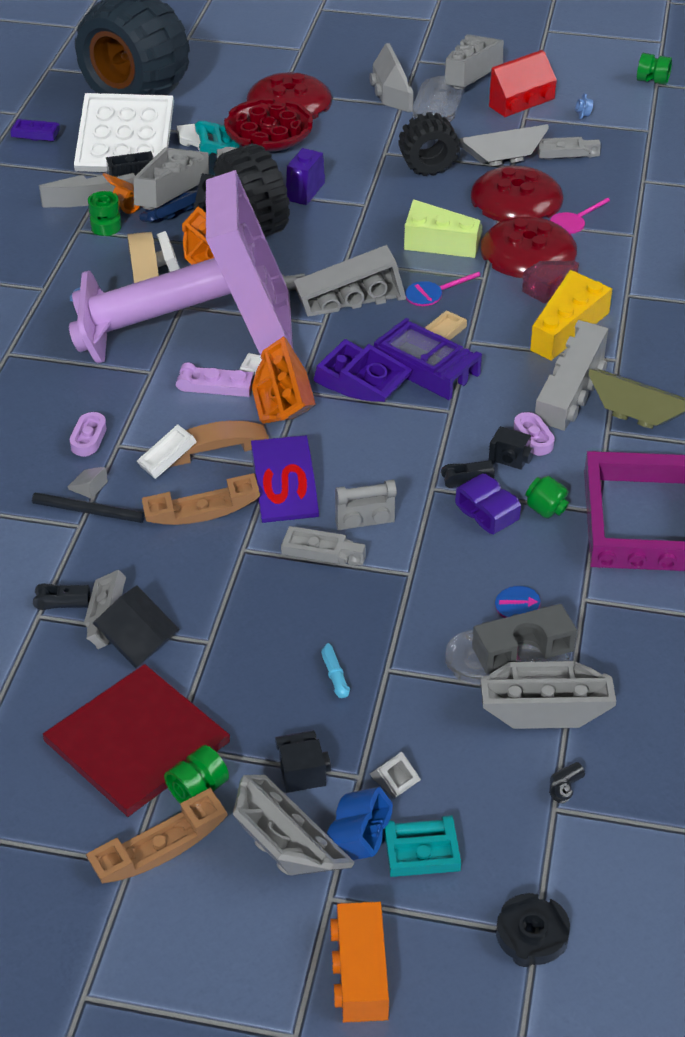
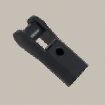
M491 460L466 464H447L441 469V475L445 478V486L448 488L459 487L482 473L495 478L494 466Z
M45 583L38 584L35 587V594L37 596L33 598V605L40 610L88 608L91 598L89 585L59 586Z

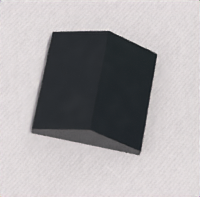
M138 585L120 596L93 622L97 629L135 668L139 667L180 630Z

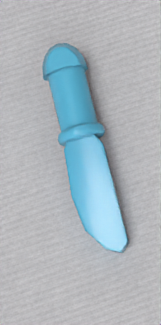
M327 643L322 648L321 653L329 671L328 676L333 682L335 694L339 698H346L350 693V687L347 686L343 676V669L339 665L333 647Z

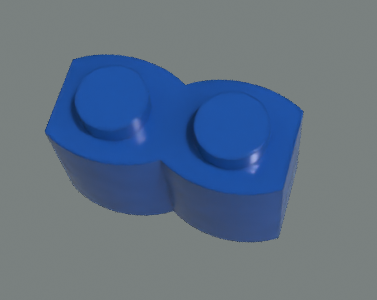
M381 787L346 793L339 801L336 810V820L330 825L327 835L352 860L373 857L381 846L383 829L391 819L392 801Z

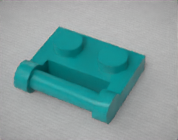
M198 121L195 124V131L200 139L199 149L201 152H208L209 155L211 153L217 154V149L225 147L239 148V144L234 142L226 133L224 125L207 121ZM207 133L212 134L213 141L209 140Z
M453 815L442 816L441 820L395 823L394 820H390L383 829L390 877L461 871V858ZM432 834H443V835H434V836H422V837H410V838H398V839H397V837L419 836V835H432Z

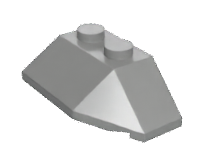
M386 43L373 63V73H370V84L374 86L375 94L379 96L382 104L406 112H413V90L407 82V77L390 43Z
M545 124L464 137L459 139V146L480 163L489 162V166L501 165L504 159H510V163L524 161L523 156L532 154L548 131L549 126Z
M575 661L509 662L496 669L489 676L486 675L480 679L483 709L513 729L580 728L616 706L612 676L605 673L600 674L596 670Z
M243 775L239 783L233 815L245 831L255 840V845L262 851L267 852L277 862V867L283 873L293 876L352 868L355 862L266 775Z

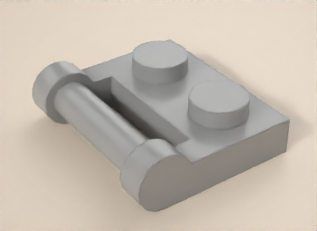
M394 479L385 480L384 484L346 489L345 486L336 487L335 523L337 529L343 530L394 522L395 497L397 495Z

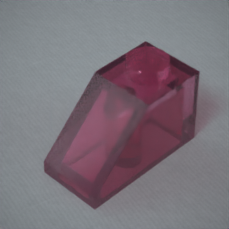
M539 261L524 271L522 292L546 304L570 270L578 273L579 263L576 261Z

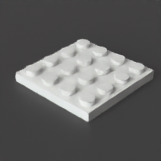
M85 93L74 160L75 171L107 172L106 157L151 151L154 158L165 147L168 148L174 106L173 96Z

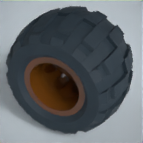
M102 0L90 9L77 27L78 35L75 38L77 62L86 82L98 94L168 95L176 88L188 69V52H190V47L185 34V28L181 20L174 13V10L167 3H163L160 0Z

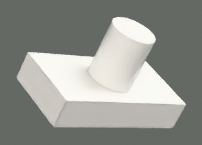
M164 231L157 234L162 249L156 252L157 267L167 264L170 272L180 269L167 232Z

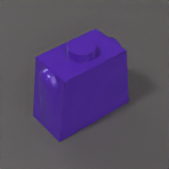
M302 148L287 165L286 193L290 202L307 205L325 183L324 157L322 152Z

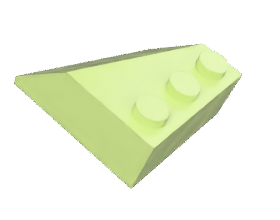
M413 199L405 223L404 250L475 258L483 227L478 219Z

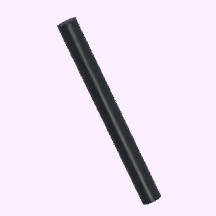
M36 492L32 497V503L138 523H143L145 518L144 512Z

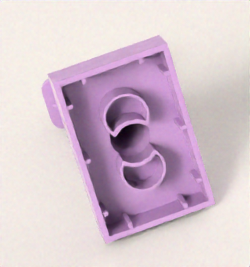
M236 170L206 180V241L214 258L105 293L100 289L91 271L82 272L80 290L72 293V300L78 319L69 324L72 342L79 352L88 350L97 364L105 362L107 332L228 294H232L260 355L262 350L283 336L293 348L289 290Z

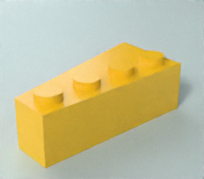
M570 270L532 326L530 351L552 361L567 348L566 342L569 336L575 337V325L578 320L597 324L609 314L613 288Z

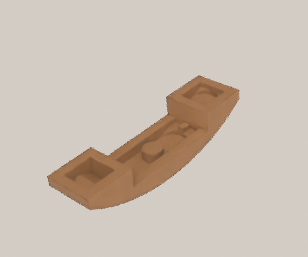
M220 421L193 427L186 431L193 435L197 442L170 467L191 463L190 454L241 444L244 452L250 451L252 440L269 439L262 424L249 421Z
M255 474L226 479L228 488L172 500L170 492L143 497L142 503L146 521L169 525L190 524L216 519L233 513L260 497Z
M209 788L180 804L181 813L121 844L117 837L87 853L86 857L101 883L115 882L149 871L180 855L213 831L228 815L212 789Z

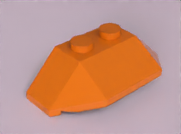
M198 206L182 223L184 259L191 265L214 258L206 241V212Z
M283 336L262 350L260 357L262 361L256 370L252 383L259 420L265 424L294 419L316 405L307 372L288 340Z

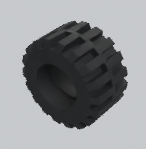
M427 112L424 116L422 113L418 114V118L414 119L412 117L409 120L410 123L402 127L404 132H400L398 144L410 170L413 169L416 174L421 172L422 176H427L428 174L435 176L439 171L440 173L445 172L444 169L446 167L450 168L453 165L452 161L457 160L458 156L456 153H460V142L451 123L445 116L442 117L439 113L433 115L432 112ZM438 139L432 147L420 149L427 141Z

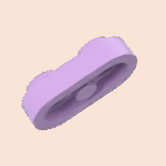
M90 412L79 418L70 436L71 451L74 454L86 457L98 450L107 430L106 419L102 414Z
M530 412L518 414L514 420V430L531 435L530 447L534 448L533 454L542 456L552 452L554 448V435L537 414Z

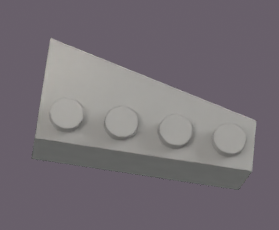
M466 34L465 39H462L460 45L455 47V51H452L446 58L445 84L453 85L455 89H464L479 78L485 77L486 74L491 72L492 67L503 64L504 40Z

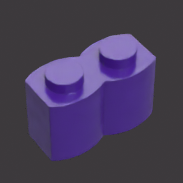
M482 473L456 488V505L467 516L474 518L479 526L490 534L494 535L520 519L521 504L519 499L514 494L501 489L498 481Z

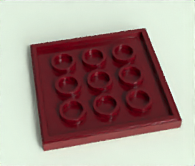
M144 664L45 731L43 739L122 813L129 817L168 788L164 779L166 771L180 761L186 762L187 756L202 745H207L217 752L230 742V734Z

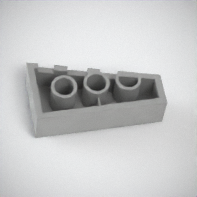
M165 147L133 178L134 205L142 206L148 210L155 209L199 185L201 174H209L208 152Z
M387 245L294 280L299 299L308 317L338 312L343 307L361 308L362 304L375 302L376 305L386 303V300L397 298L398 301L406 300L396 260Z
M582 320L577 321L575 337L569 336L563 357H558L553 375H549L536 400L535 414L547 426L565 431L570 421L574 422L576 420L579 407L586 404L589 391H594L595 389L588 375L589 370L598 368L606 371L607 361L604 360L608 328Z

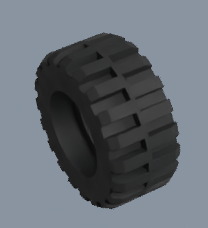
M251 143L222 153L215 162L214 177L236 170L264 236L267 237L284 230L289 222L290 209L288 205L290 203L286 193L287 188L284 185L282 173L277 168L276 161L271 158L272 155L265 151L264 147Z

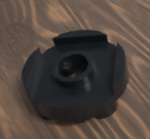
M533 893L520 894L506 901L498 916L496 925V937L500 947L508 956L513 958L517 965L522 967L546 964L557 959L567 949L570 931V921L562 906L550 899V902L538 899L539 895ZM531 923L533 927L540 926L542 929L539 930L538 934H530L526 932V924Z

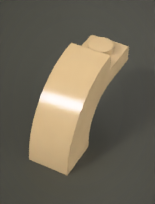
M152 232L127 234L133 282L137 283L159 276Z

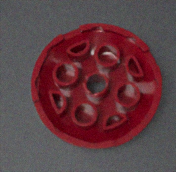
M295 72L277 73L267 76L256 82L247 94V101L274 98V102L286 104L287 100L296 102L308 109L313 119L318 118V113L322 111L327 112L332 103L330 90L323 82L310 75Z
M274 98L250 100L232 108L229 111V116L224 119V127L228 136L240 146L252 143L264 147L265 151L274 152L285 150L301 143L312 130L313 118L308 109L296 102L287 100L285 104L274 102Z
M504 166L486 172L475 181L471 189V202L474 207H479L483 210L482 214L500 222L515 217L540 218L546 216L550 218L560 210L563 203V193L560 185L551 176L540 170L526 166Z
M515 217L497 223L485 233L480 249L482 258L491 262L493 269L505 275L523 279L548 278L549 273L556 271L563 273L573 265L577 256V246L572 235L559 224L538 217Z

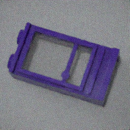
M408 318L393 326L391 330L374 342L375 348L413 369L407 380L447 400L452 398L453 381L458 378V384L465 386L468 382L469 373L476 377L481 374V353L477 351L475 353L470 352L469 349H464L461 345L411 321L409 322Z

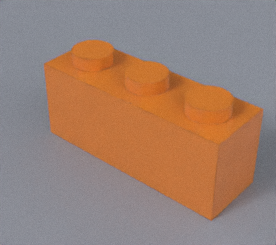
M381 902L337 904V919H330L331 941H338L339 951H332L333 974H340L341 984H334L335 1008L342 1007L343 1023L386 1021L389 1017V993Z

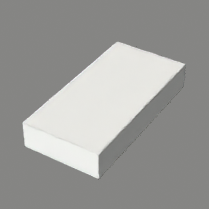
M176 425L142 455L137 462L141 468L156 479L197 441L193 435L181 426Z

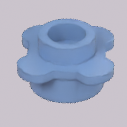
M585 93L582 95V99L577 100L575 111L579 114V119H582L583 116L588 117L591 114L593 100L588 99Z

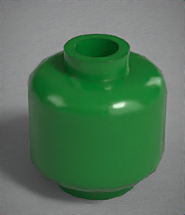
M545 476L542 479L537 477L525 493V496L528 497V507L546 519L551 518L554 514L561 516L570 503L566 500L568 489L551 476Z

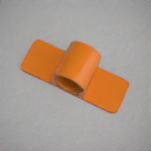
M103 173L102 175L111 185L116 186L113 193L118 196L121 210L126 214L136 212L140 206L134 205L133 184Z

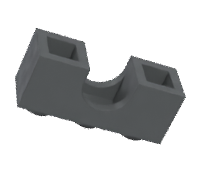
M557 604L474 626L472 649L487 675L509 662H517L519 645L528 644L537 647L545 659L573 652L577 629L562 604Z

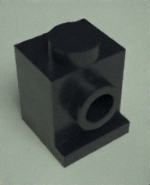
M500 426L490 441L488 461L491 460L493 465L497 462L522 470L525 463L529 464L533 456L534 448L530 447L531 435Z

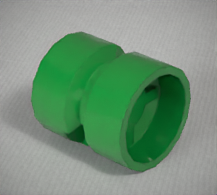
M642 53L637 69V80L644 82L653 80L655 84L667 85L672 67V57L659 56V58H656L654 54Z
M99 191L88 197L91 231L99 236H111L121 230L118 196L110 191Z
M202 745L187 756L186 762L180 761L166 771L164 779L173 797L181 804L209 788L214 792L228 781L229 772L218 753L211 747Z

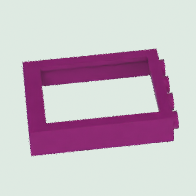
M587 451L584 478L590 567L685 571V541L605 538L600 481L685 484V455Z

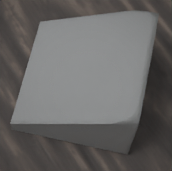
M98 467L84 470L68 485V489L92 499L108 482L106 468Z
M400 752L370 773L373 780L393 798H396L421 780L403 752Z

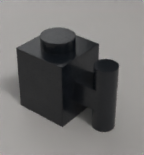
M315 730L275 737L286 793L326 786V772L331 771V763L328 751L322 752Z

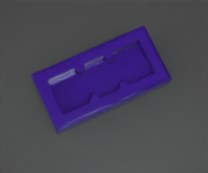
M17 119L10 132L11 137L26 138L33 141H54L60 131V125L57 122Z

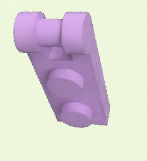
M184 363L181 366L176 387L185 392L250 397L254 372L198 368L192 363Z

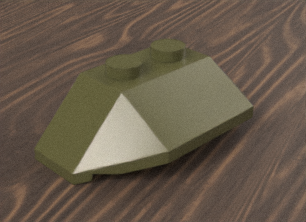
M598 368L589 370L588 375L605 409L613 411L612 416L627 420L629 416L638 419V425L653 429L654 425H663L685 414L684 397Z

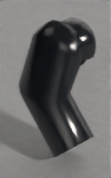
M575 762L552 774L549 793L554 801L565 803L572 797L573 790H571V784L585 776L584 768L579 762Z

